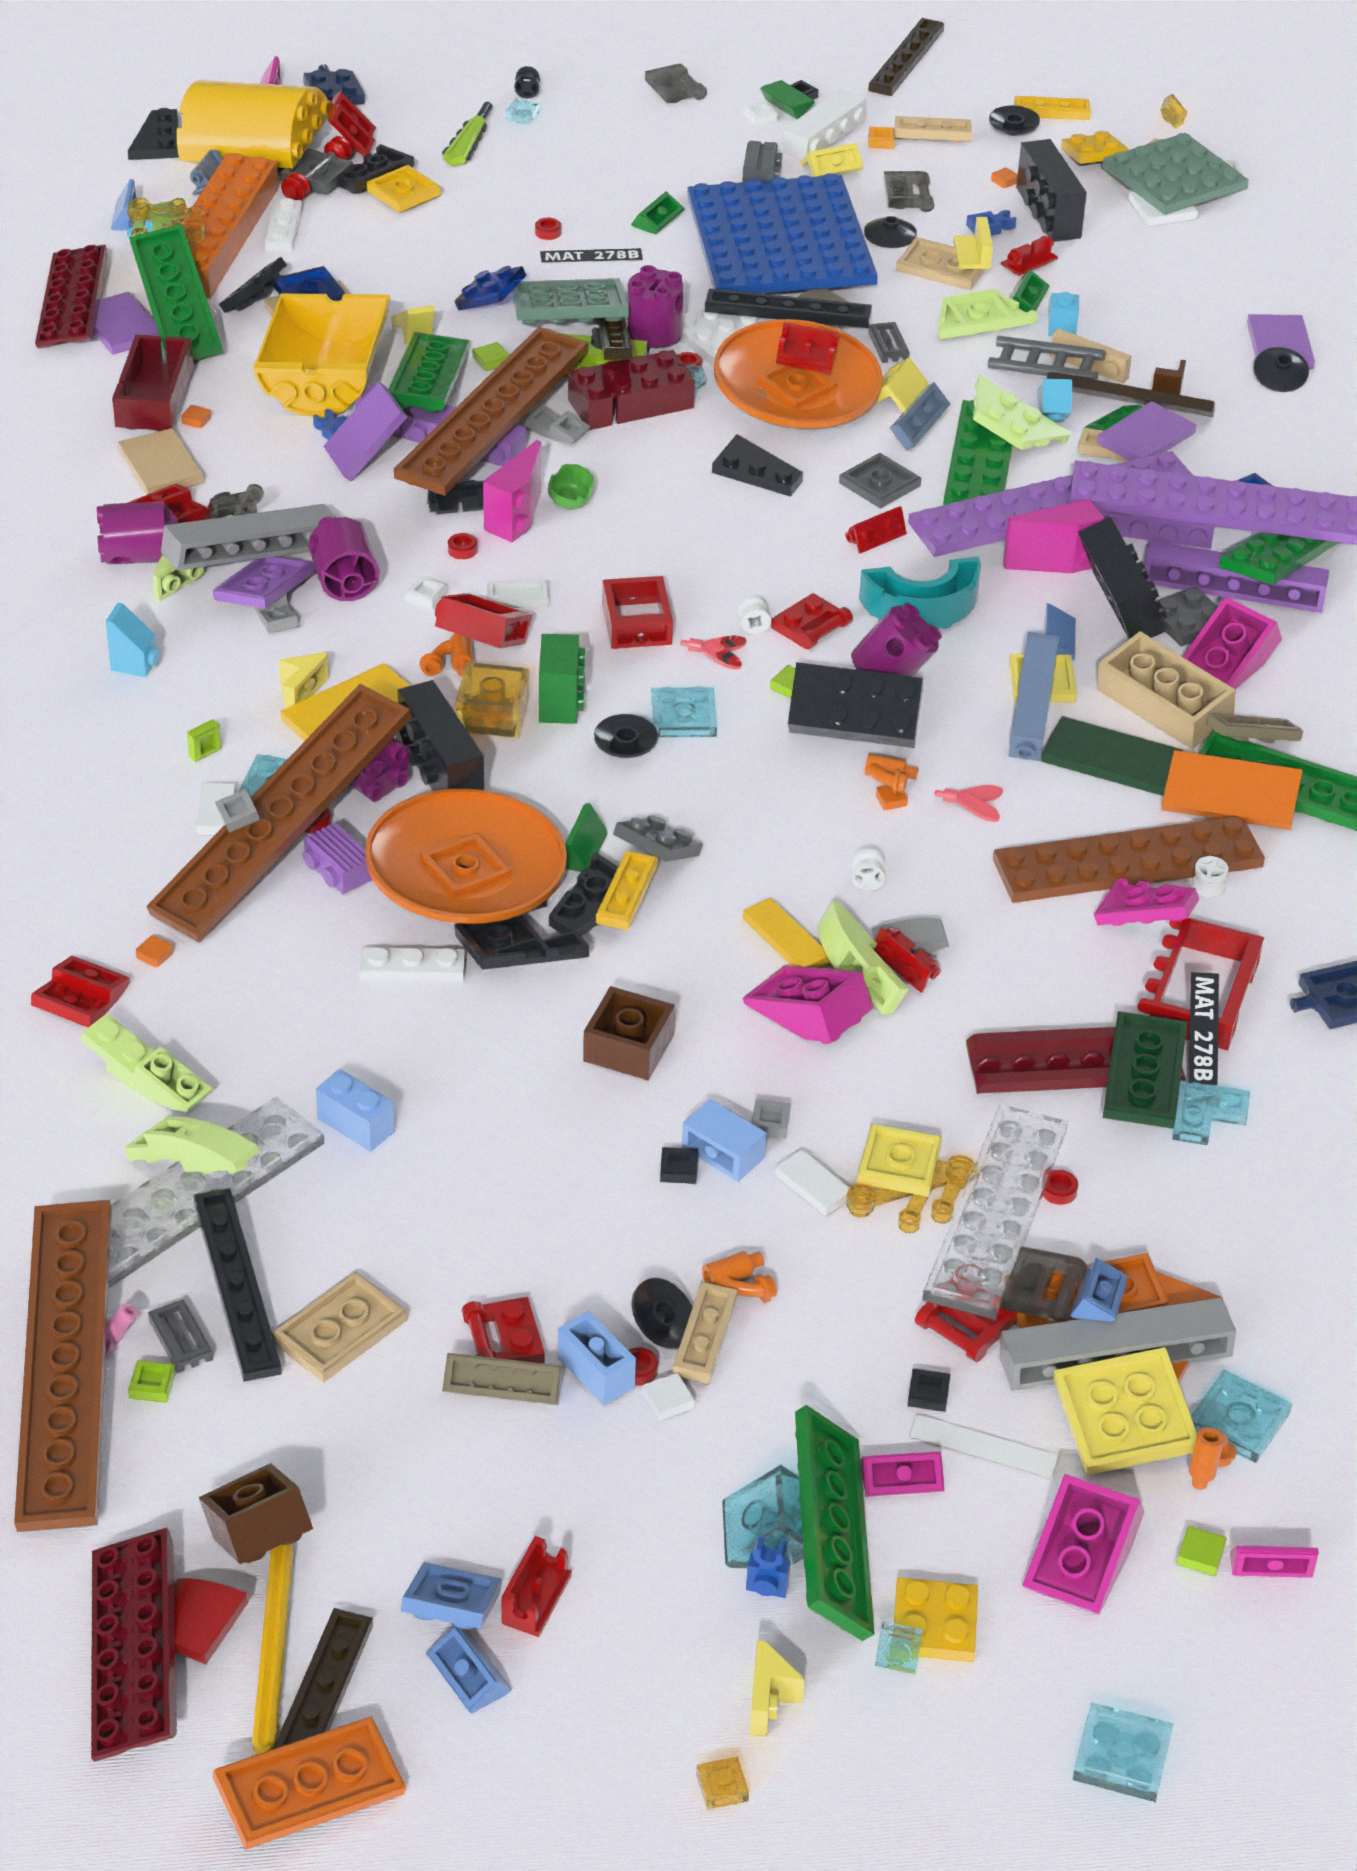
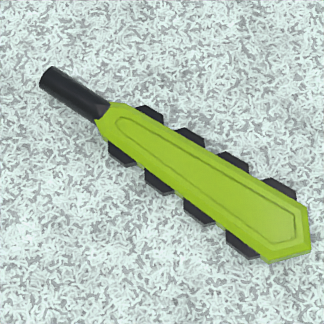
M484 102L477 115L463 123V129L457 131L456 137L452 138L449 146L445 147L442 151L443 160L450 166L465 164L468 160H471L473 151L478 146L477 141H481L483 137L482 132H485L487 129L485 119L493 108L490 102Z

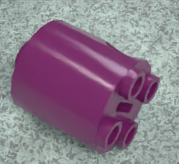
M652 265L642 266L640 272L633 275L627 284L629 336L632 340L647 341V347H665L678 341L683 333L682 275L676 271L659 270Z
M165 502L114 503L97 506V523L99 524L100 534H103L97 536L98 553H100L101 563H158L163 555L161 553L164 525L178 524V519Z
M329 516L322 518L309 538L308 548L323 591L331 598L339 601H354L365 597L378 583L380 570L364 525L348 517L333 518Z
M905 603L902 607L895 606L880 619L853 649L851 653L852 662L856 670L913 677L937 651L939 647L938 641L942 638L941 633L933 625H928L919 616L920 614L916 607L910 603Z
M393 737L349 785L372 802L379 801L396 787H403L409 779V772L407 771L410 758L408 747Z

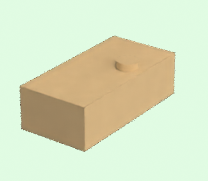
M1141 631L1098 663V691L1192 750L1207 739L1212 730L1215 731L1206 725L1209 714L1234 715L1236 693L1234 688Z

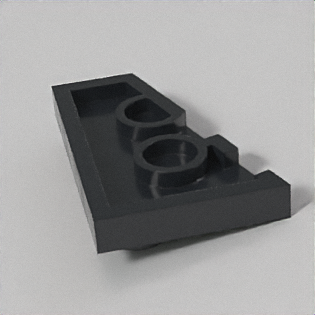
M160 108L158 110H151L127 151L128 160L179 158L177 148V109Z
M380 144L376 147L374 155L368 153L363 157L364 162L362 164H354L337 177L338 186L354 194L362 193L367 188V181L406 165L414 167V156Z
M280 256L261 269L218 305L224 313L234 307L239 311L250 303L249 297L255 298L266 290V284L269 286L281 277L279 272L287 264Z
M738 434L734 436L712 463V473L790 497L803 482L802 471Z
M595 852L586 871L582 870L578 875L575 886L571 891H566L549 914V926L561 934L576 930L581 936L597 926L596 914L618 866Z

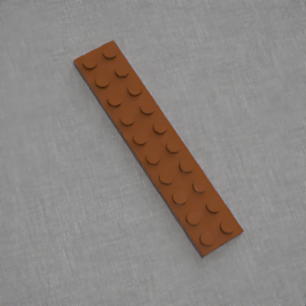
M539 326L393 469L394 479L445 496L588 352V342Z
M359 684L251 796L260 820L230 833L224 825L146 906L149 914L200 943L412 718L410 709Z
M110 1200L34 1206L14 1518L17 1532L98 1525L112 1218Z

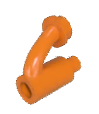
M456 633L453 634L450 640L442 642L431 653L421 657L419 662L421 670L428 676L437 675L443 667L442 658L447 654H451L453 669L457 671L459 676H467L473 667L471 639Z
M871 753L868 754L865 765V775L871 776L875 780L892 787L893 794L898 792L904 793L907 779L916 780L919 771L918 767L908 766L907 760Z
M741 1251L702 1266V1275L705 1283L738 1290L737 1296L759 1297L762 1302L767 1303L771 1301L772 1297L777 1295L775 1282L770 1275H758L755 1277L754 1283L739 1281L752 1276L754 1273L753 1269L764 1265L763 1256L759 1251L749 1255L745 1251Z
M1207 1427L1197 1432L1188 1470L1191 1477H1193L1192 1486L1196 1489H1205L1208 1482L1216 1477L1218 1466L1226 1467L1236 1458L1237 1450L1228 1441L1223 1431Z

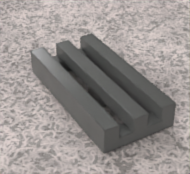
M896 322L869 325L868 333L882 363H888V358H891L893 362H898L899 357H902L903 360L909 357L910 352ZM887 329H890V333L898 349L894 348L892 344V339L886 331Z
M184 1299L148 1312L149 1322L172 1364H175L177 1373L185 1371L184 1365L190 1364L192 1368L198 1366V1360L203 1358L205 1362L213 1360V1352ZM178 1311L198 1349L192 1350L173 1315L174 1312ZM164 1316L184 1353L183 1355H180L160 1317Z

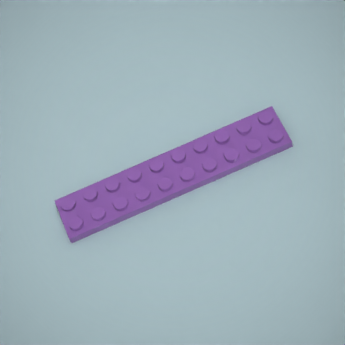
M1173 451L1111 464L1193 476ZM1073 474L909 513L908 524L934 557L1006 540L1008 517L1068 504L1070 502ZM1099 511L1103 516L1114 514L1113 512Z
M1075 460L1069 503L1089 499L1098 511L1357 545V496L1276 487L1268 484H1253L1238 480L1230 481L1212 477L1184 475L1182 473L1161 472L1152 469L1124 467L1122 465L1100 464L1092 461Z

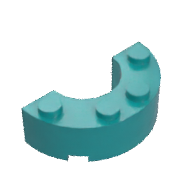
M979 557L949 560L947 574L939 579L928 582L905 579L896 574L891 567L861 570L859 600L868 613L879 620L892 607H902L905 603H910L919 611V616L928 625L942 629L950 628L952 624L967 617L977 603L981 569Z

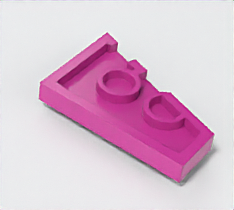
M1120 878L1115 881L1093 915L1097 925L1112 924L1113 926H1120L1125 923L1134 922L1148 924L1159 920L1181 921L1189 917L1200 899L1196 888L1169 884L1152 888L1147 881H1139L1136 885H1130L1127 879Z

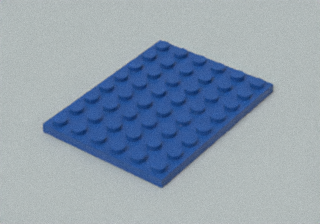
M834 173L818 177L802 175L792 179L777 177L766 181L751 179L740 183L725 181L714 185L699 183L695 186L687 187V197L713 289L762 294L877 284V272L842 175Z

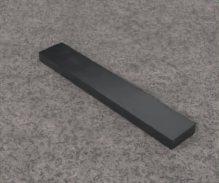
M709 289L705 301V312L770 319L805 320L821 324L869 328L872 305Z
M227 1188L194 1194V1206L243 1382L281 1375V1363L231 1189Z

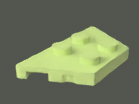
M994 289L943 297L938 339L964 335L971 336L982 332L1000 331L1005 328L1037 323L1038 313L1034 310L1029 312L1020 310L1019 302L1005 297Z
M982 375L978 376L974 384V388L977 390L974 397L975 409L973 411V420L1020 450L1030 449L1033 446H1048L1050 440L1057 439L1061 444L1068 440L1071 432L1041 414L1038 409L1030 407L1019 400L1013 393L1005 391Z

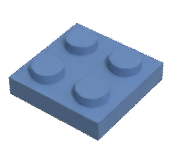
M423 1562L403 1595L401 1612L413 1614L421 1620L437 1619L450 1622L461 1629H481L500 1595L502 1579Z

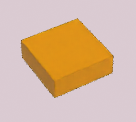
M870 126L868 148L894 149V128Z

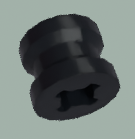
M524 66L516 72L514 88L517 95L526 99L537 95L540 86L539 72L530 66Z

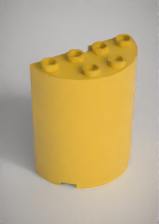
M197 80L186 91L179 113L183 115L182 129L177 128L179 159L181 161L201 162L200 160L208 150L216 149L220 152L222 158L227 153H239L242 156L265 157L269 160H276L278 168L293 169L299 159L302 158L305 150L312 143L313 136H316L327 120L331 101L327 100L322 90L317 87Z
M280 294L253 368L256 379L263 391L269 397L272 395L283 403V408L304 416L313 417L316 414L319 417H325V409L332 410L334 414L347 410L362 395L389 313L390 295L343 294L340 301H333L327 294Z

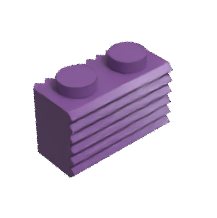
M333 822L332 825L328 824L321 831L317 830L316 833H311L310 836L306 835L304 838L305 851L303 852V858L306 865L312 870L317 869L329 887H336L343 895L372 880L366 866L365 848L336 822Z

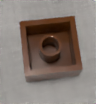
M610 986L584 1030L583 1061L649 1081L674 1036L675 1005Z
M272 1463L198 1497L213 1539L239 1564L255 1562L264 1557L267 1551L279 1545L292 1544L298 1541L302 1534L313 1529L299 1487Z

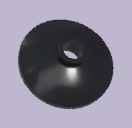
M1009 105L994 109L989 115V122L997 130L1016 136L1037 129L1040 124V118L1036 112L1029 108Z
M887 216L867 223L864 228V236L874 245L885 248H900L912 243L917 236V230L906 220L895 216Z
M1272 347L1262 351L1256 357L1253 365L1256 379L1266 388L1277 392L1297 390L1306 383L1309 376V366L1304 357L1298 352L1285 347Z
M619 714L602 720L596 726L594 741L599 749L609 755L620 758H633L642 756L655 747L658 741V732L656 727L643 717L632 714Z
M650 1278L643 1281L634 1290L631 1301L633 1316L639 1329L654 1344L666 1349H678L693 1308L689 1299L676 1285L667 1280Z

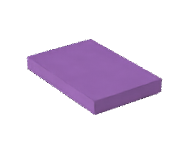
M129 292L100 299L94 333L112 355L130 350L135 334L159 336L153 319Z
M1248 314L1247 325L1256 357L1268 348L1285 347L1303 356L1308 363L1309 369L1314 368L1315 359L1302 315Z
M378 382L323 447L344 478L352 481L408 416L388 388Z
M1151 401L1098 434L1097 443L1131 461L1136 458H1144L1167 452L1195 434L1197 424Z
M280 556L255 559L213 590L214 600L266 609L315 573L314 563Z

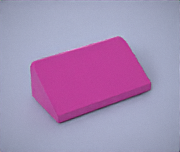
M274 56L264 72L260 84H280V58L278 56Z
M941 1451L863 1456L860 1459L866 1497L945 1491Z
M1237 1545L1230 1551L1232 1575L1311 1578L1314 1574L1319 1551L1318 1548Z

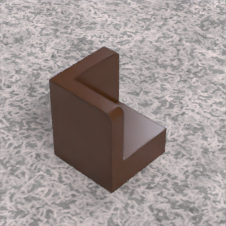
M1180 360L1178 370L1156 367L1152 390L1180 395L1186 360Z

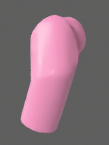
M122 1304L113 1318L107 1322L105 1356L112 1352L114 1345L121 1340L138 1316L137 1310L132 1305Z

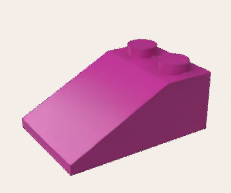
M536 440L483 481L484 530L512 543L530 529L540 497V441Z
M1089 499L1008 517L1003 567L1013 570L1076 573L1089 570L1091 566L1078 532L1105 520V518Z
M1225 596L1182 657L1236 689L1266 663L1281 642L1282 637L1276 621Z
M784 965L742 998L745 1005L801 1038L821 1041L823 1044L837 1041L843 1032L851 1026L858 1024L862 1017L873 1009L862 972Z
M1064 1473L1022 1586L1100 1615L1130 1553L1145 1511L1141 1501Z

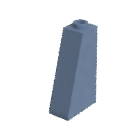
M1028 632L1011 733L1009 757L1034 761L1041 760L1054 682L1059 636Z

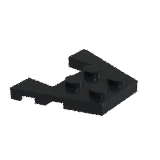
M547 900L528 912L547 907ZM522 914L496 922L454 924L456 938L482 970L589 957V945L576 930L543 940Z

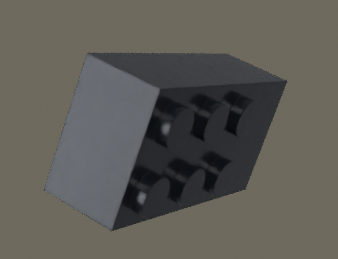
M1051 139L1021 142L1016 189L1022 196L1024 204L1029 207L1033 218L1037 219L1041 225L1042 231L1047 236H1050L1054 242L1081 239L1087 195L1086 190Z
M1109 517L1079 531L1078 534L1092 572L1128 639L1132 638L1139 631L1150 638L1166 632L1162 619L1167 618L1161 602H1155L1156 597H1159L1156 586L1152 579L1146 580L1149 576L1142 561L1136 563L1139 558L1132 543L1126 545L1112 518Z
M796 662L788 717L789 732L915 748L923 693V678Z
M434 680L397 689L398 703L410 709L412 718L396 734V739L408 747L409 761L412 766L416 765L419 769L423 783L429 785L432 791L445 789L484 790V755Z

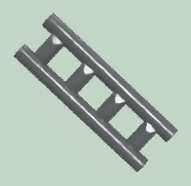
M998 335L996 346L1003 347L999 358H989L988 368L1047 376L1048 372H1056L1097 380L1098 372L1091 371L1094 360H1105L1106 350ZM1014 349L1030 351L1026 362L1011 360ZM1040 354H1056L1053 365L1038 364ZM1067 356L1083 358L1080 368L1064 367Z

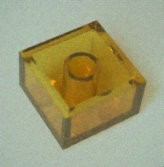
M466 662L455 703L456 715L469 733L519 738L529 700V668Z

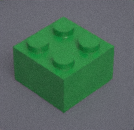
M541 634L539 723L577 724V711H584V692L579 691H585V648L579 647V635Z

